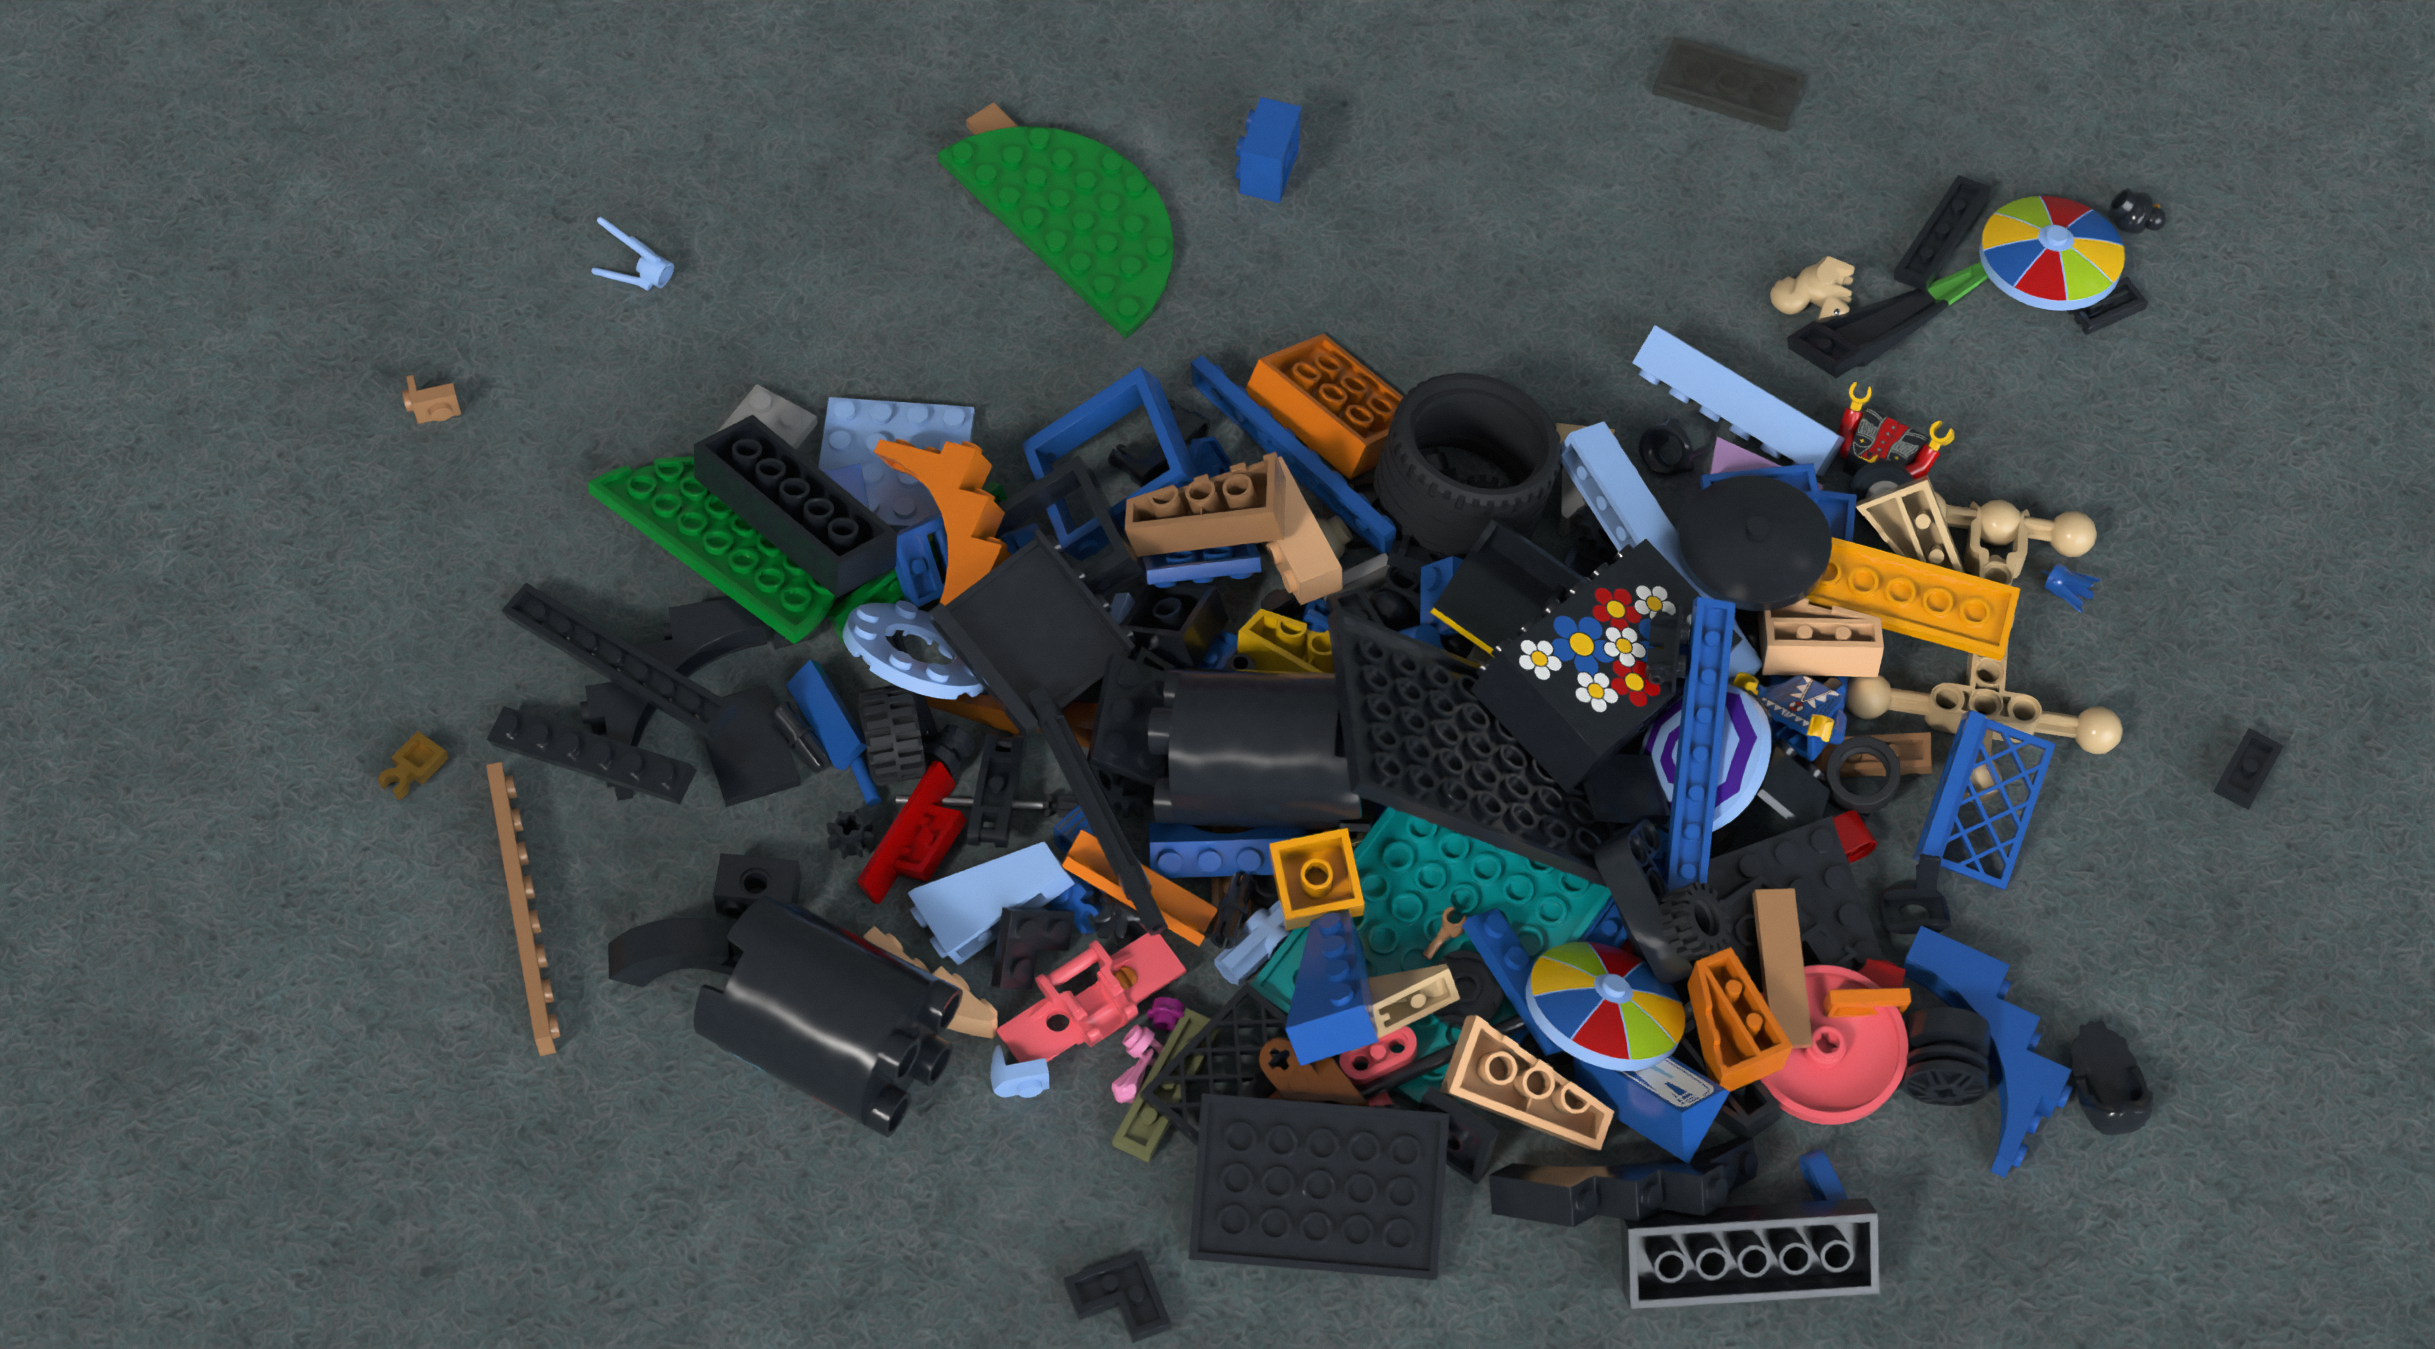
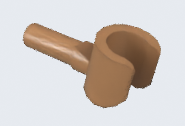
M1455 907L1445 909L1442 916L1441 929L1422 953V956L1430 960L1449 937L1455 938L1462 935L1464 932L1462 925L1466 921V915L1459 923L1453 924L1449 920L1454 914Z

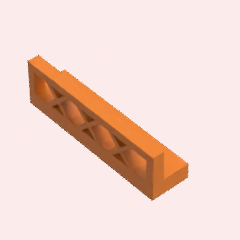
M1081 828L1064 857L1061 867L1136 910L1133 902L1126 898L1096 837ZM1140 862L1152 885L1151 893L1168 925V929L1200 946L1205 938L1204 933L1218 911L1217 907Z

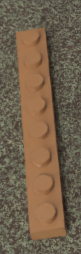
M502 762L488 764L486 767L533 1033L539 1054L543 1056L556 1053L554 1038L561 1037L556 1013L549 1015L547 1003L554 1002V995L550 978L544 980L542 978L541 968L548 967L544 944L537 945L535 934L541 933L542 929L538 910H530L529 899H534L536 896L531 875L524 876L523 865L530 863L525 841L518 842L516 832L523 831V824L519 808L512 809L510 800L517 798L513 775H505Z

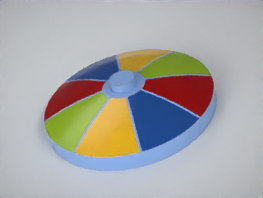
M2027 197L2004 205L1989 218L1980 242L1981 263L1991 281L2010 297L2027 305L2047 310H2075L2101 301L2116 287L2125 261L2122 240L2115 228L2102 215L2083 204L2059 197Z
M1571 942L1553 947L1542 954L1536 961L1526 984L1527 1005L1539 1028L1564 1051L1595 1066L1619 1071H1638L1651 1068L1673 1054L1684 1033V1008L1671 984L1667 985L1659 982L1648 963L1616 947L1593 942Z

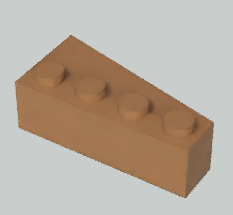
M1276 452L1264 455V461L1246 466L1245 462L1230 466V472L1209 478L1208 474L1195 477L1194 481L1189 485L1180 488L1170 485L1127 499L1125 532L1136 556L1284 540L1286 478Z

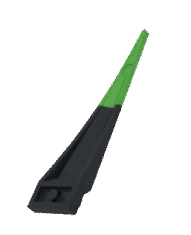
M1980 261L1950 276L1932 282L1926 292L1915 289L1881 302L1851 310L1845 314L1814 320L1787 337L1788 349L1831 376L1838 378L1855 366L1865 367L1985 281L1989 276L1986 274Z

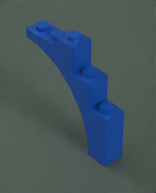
M1921 926L1902 967L1906 969L1904 977L1928 989L1949 1007L1969 1010L1981 1015L1989 1022L1991 1028L1990 1053L1987 1058L1997 1084L2001 1111L1999 1144L1990 1171L2006 1178L2011 1165L2017 1168L2020 1167L2029 1147L2021 1143L2025 1133L2034 1135L2042 1116L2050 1119L2055 1106L2064 1108L2073 1088L2066 1084L2071 1069L2034 1053L2042 1035L2035 1031L2040 1016L2004 1001L2011 982L2005 979L2010 967L2009 964Z

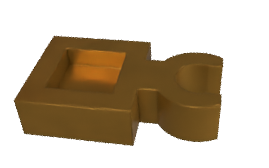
M417 731L391 757L396 767L386 769L379 775L378 782L380 788L384 790L390 783L399 782L392 791L397 800L403 799L408 794L410 783L413 780L423 785L449 759L446 750Z

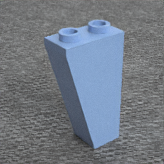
M1043 841L914 888L908 892V895L915 904L910 911L923 929L929 926L935 936L929 940L942 959L949 956L959 965L998 938L1002 907L1041 908L1075 883L1066 869L1061 867L1062 863L1056 854Z

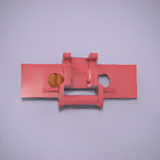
M1148 932L1111 956L1108 955L1097 940L1089 943V949L1046 976L1044 974L1035 978L1036 983L1045 995V998L997 1028L996 1033L1018 1063L1046 1058V1062H1048L1074 1044L1078 1046L1085 1042L1091 1048L1133 1021L1138 1015V1003L1187 973V971L1160 934L1151 936ZM1099 963L1098 981L1076 996L1070 990L1064 991L1061 994L1056 991V988L1093 964ZM1056 1014H1062L1069 1019L1070 1023L1065 1030L1053 1031L1047 1026L1048 1020Z

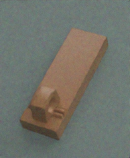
M1931 732L1865 735L1884 741L1894 750L1900 763V775L1933 773ZM1845 736L1844 740L1854 736ZM1828 743L1814 760V765L1825 774L1823 776L1825 778L1827 761L1832 750L1838 745ZM1869 754L1852 755L1843 762L1840 768V778L1886 776V770L1882 762Z

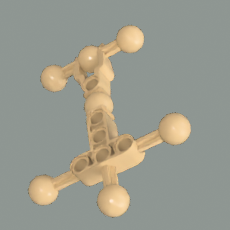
M1935 492L1947 526L1969 529L1966 537L1964 567L1968 572L1973 573V576L2011 586L2013 579L2017 578L2022 570L2027 555L2028 538L2050 541L2051 546L2059 554L2067 557L2082 556L2094 546L2097 538L2094 522L2087 514L2079 511H2065L2054 520L2030 517L2027 509L2020 512L2012 503L2004 500H1991L1981 507L1974 501L1969 508L1947 505L1939 493ZM1980 538L1985 543L1993 546H2006L2014 540L2013 552L2008 553L2006 559H2002L1998 555L1989 557V551L1980 546ZM2014 614V617H2013V622H2012L2011 629H2012L2013 624H2014V621H2015V614ZM2008 642L2002 661L1968 653L1965 685L1941 683L1932 689L1931 694L1891 688L1890 683L1879 674L1878 677H1852L1847 683L1846 707L1854 716L1862 719H1876L1887 710L1924 715L1925 721L1934 730L1956 734L1962 714L1970 710L1976 712L1983 711L1988 714L1985 718L2030 735L2038 732L2075 738L2076 743L2084 751L2092 754H2106L2118 745L2123 734L2120 718L2108 708L2102 706L2089 707L2079 716L2042 711L2040 703L2034 697L2005 691ZM1981 679H1987V680H1989L1990 682H1985V681H1982ZM1939 705L1947 706L1950 709H1944ZM2016 717H2022L2027 721L2019 720ZM1987 729L1982 743L1989 757H1991L1992 739L2001 741L2003 739L2001 734ZM2010 738L2014 743H2021V741ZM1978 753L1975 763L1983 760L1980 753ZM1992 760L1991 762L2002 782L2000 767ZM1985 764L1972 770L1970 780L1976 793L1995 785ZM1967 788L1965 790L1963 799L1970 797ZM1995 789L1980 796L1981 803L1994 797L1998 790Z

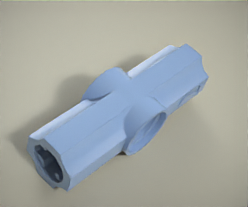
M1279 900L1268 910L1262 908L1255 912L1244 925L1241 935L1236 939L1235 946L1225 949L1214 959L1216 968L1231 984L1240 986L1264 962L1272 958L1293 931L1285 930Z

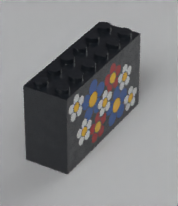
M1647 539L1634 548L1630 544L1626 545L1613 558L1614 564L1609 566L1604 562L1590 575V582L1585 584L1583 581H1580L1565 595L1567 600L1562 603L1558 599L1555 600L1541 613V620L1537 622L1532 618L1524 624L1516 633L1518 638L1513 641L1509 637L1504 639L1491 652L1494 657L1487 660L1477 670L1476 674L1480 678L1470 689L1566 793H1569L1592 772L1658 720L1666 712L1667 707L1676 702L1684 692L1685 678H1677L1676 693H1671L1672 682L1664 681L1660 685H1654L1648 681V677L1645 675L1648 648L1663 649V647L1649 646L1650 620L1659 611H1665L1671 616L1678 617L1679 606H1683L1682 622H1690L1691 626L1693 600L1696 597L1702 596ZM1734 630L1731 652L1742 641V638ZM1680 645L1679 654L1687 655L1688 646Z

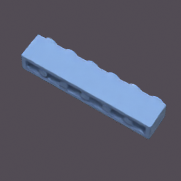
M1656 325L1632 362L1641 368L1638 375L1655 385H1658L1660 380L1672 387L1669 394L1686 404L1690 398L1702 405L1699 412L1716 422L1719 421L1720 417L1732 423L1729 430L1748 441L1752 435L1762 441L1763 444L1760 449L1771 456L1779 459L1783 454L1794 461L1792 465L1813 463L1816 475L1824 476L1845 440L1844 437Z

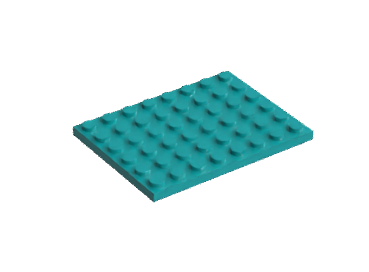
M1391 807L1385 810L1353 852L1364 900V915L1352 917L1363 944L1368 978L1432 967L1442 960L1443 956L1455 951L1470 950L1478 952L1464 930L1463 934L1459 937H1449L1430 960L1422 956V953L1440 931L1443 912L1448 907H1455L1454 914L1449 920L1453 924L1459 923L1465 915L1467 920L1470 916L1499 908L1535 964L1539 957L1549 949L1565 943L1579 942L1613 898L1607 887L1594 884L1591 881L1569 873H1564L1556 868L1529 860L1526 857L1497 848L1475 838L1464 836L1456 831L1429 823L1410 814L1396 811ZM1309 926L1293 929L1251 984L1255 990L1287 1017ZM1506 994L1501 1010L1488 1025L1492 1026L1518 1014ZM1432 1013L1406 1025L1414 1032L1418 1045L1417 1055L1412 1062L1457 1042L1462 1030L1447 1027L1437 1020ZM1397 1044L1391 1048V1051L1393 1053H1400L1405 1047ZM1358 1062L1356 1064L1364 1070L1368 1067L1366 1062ZM1449 1064L1393 1090L1419 1107L1422 1096L1431 1086L1440 1091Z

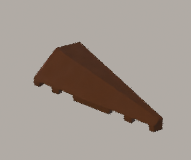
M963 693L958 695L956 699H941L924 695L930 707L1012 734H1021L990 695L978 694L971 697L969 694ZM1075 701L1063 710L1080 746L1089 748L1098 702ZM1041 728L1037 730V732L1043 733Z

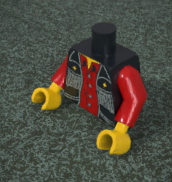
M1857 382L1853 383L1849 390L1852 402L1850 407L1845 408L1837 434L1845 438L1839 450L1841 457L1846 460L1843 471L1854 477L1865 465L1875 461L1886 460L1902 465L1909 471L1914 480L1926 476L1941 453L1939 451L1940 446L1948 445L1953 441V429L1951 428L1944 438H1937V431L1943 423L1942 421L1934 422L1930 428L1932 440L1928 444L1929 437L1869 407H1866L1864 412L1861 411L1862 404H1866L1871 398V387L1869 386L1866 397L1858 399L1853 395Z

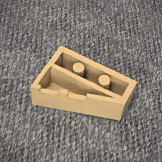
M1928 475L1857 501L1856 508L1866 517L1896 555L1966 573Z

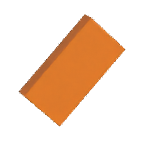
M1910 988L1829 990L1823 1001V1016L1826 1018L1879 1015L1873 1007L1895 1006L1902 1016L1911 1003Z

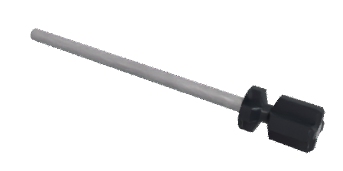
M1044 794L1043 802L1015 800L1014 808L1043 809V817H1050L1052 811H1057L1058 817L1064 818L1079 803L1075 795H1059L1058 800L1053 801L1051 794ZM896 796V803H906L910 796ZM944 798L942 804L972 806L974 799Z

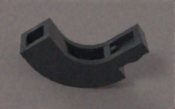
M675 918L655 921L632 928L608 943L609 979L638 987H645L660 975L681 969H705L731 976L744 951L727 938L729 933L728 922L704 918Z

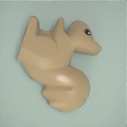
M1826 256L1817 264L1803 269L1796 279L1786 277L1783 280H1778L1770 292L1771 302L1779 311L1787 315L1802 312L1809 302L1821 307L1819 319L1848 313L1850 309L1847 304L1851 302L1849 296L1852 295V291L1842 287V285L1852 284L1853 278L1850 276L1854 273L1855 268L1845 262Z

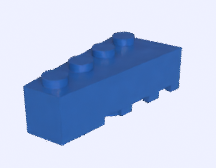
M1349 909L1338 913H1328L1321 918L1310 921L1285 1027L1300 1066L1379 1042L1364 948Z

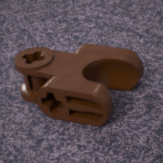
M1276 1037L1267 1041L1262 1047L1259 1055L1260 1066L1265 1075L1277 1088L1267 1098L1308 1102L1331 1100L1345 1105L1370 1107L1366 1099L1332 1057L1300 1066L1289 1039ZM1274 1048L1280 1052L1287 1049L1290 1052V1055L1287 1057L1289 1066L1283 1068L1281 1065H1276L1273 1068L1269 1063L1273 1057L1270 1051Z

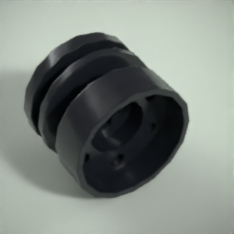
M1932 1007L1919 1010L1908 1016L1905 1022L1908 1037L1906 1069L1902 1077L1904 1092L1915 1100L1943 1106H1962L1985 1098L1989 1091L1987 1077L1989 1074V1064L1986 1059L1990 1053L1991 1028L1989 1022L1977 1013L1953 1007Z

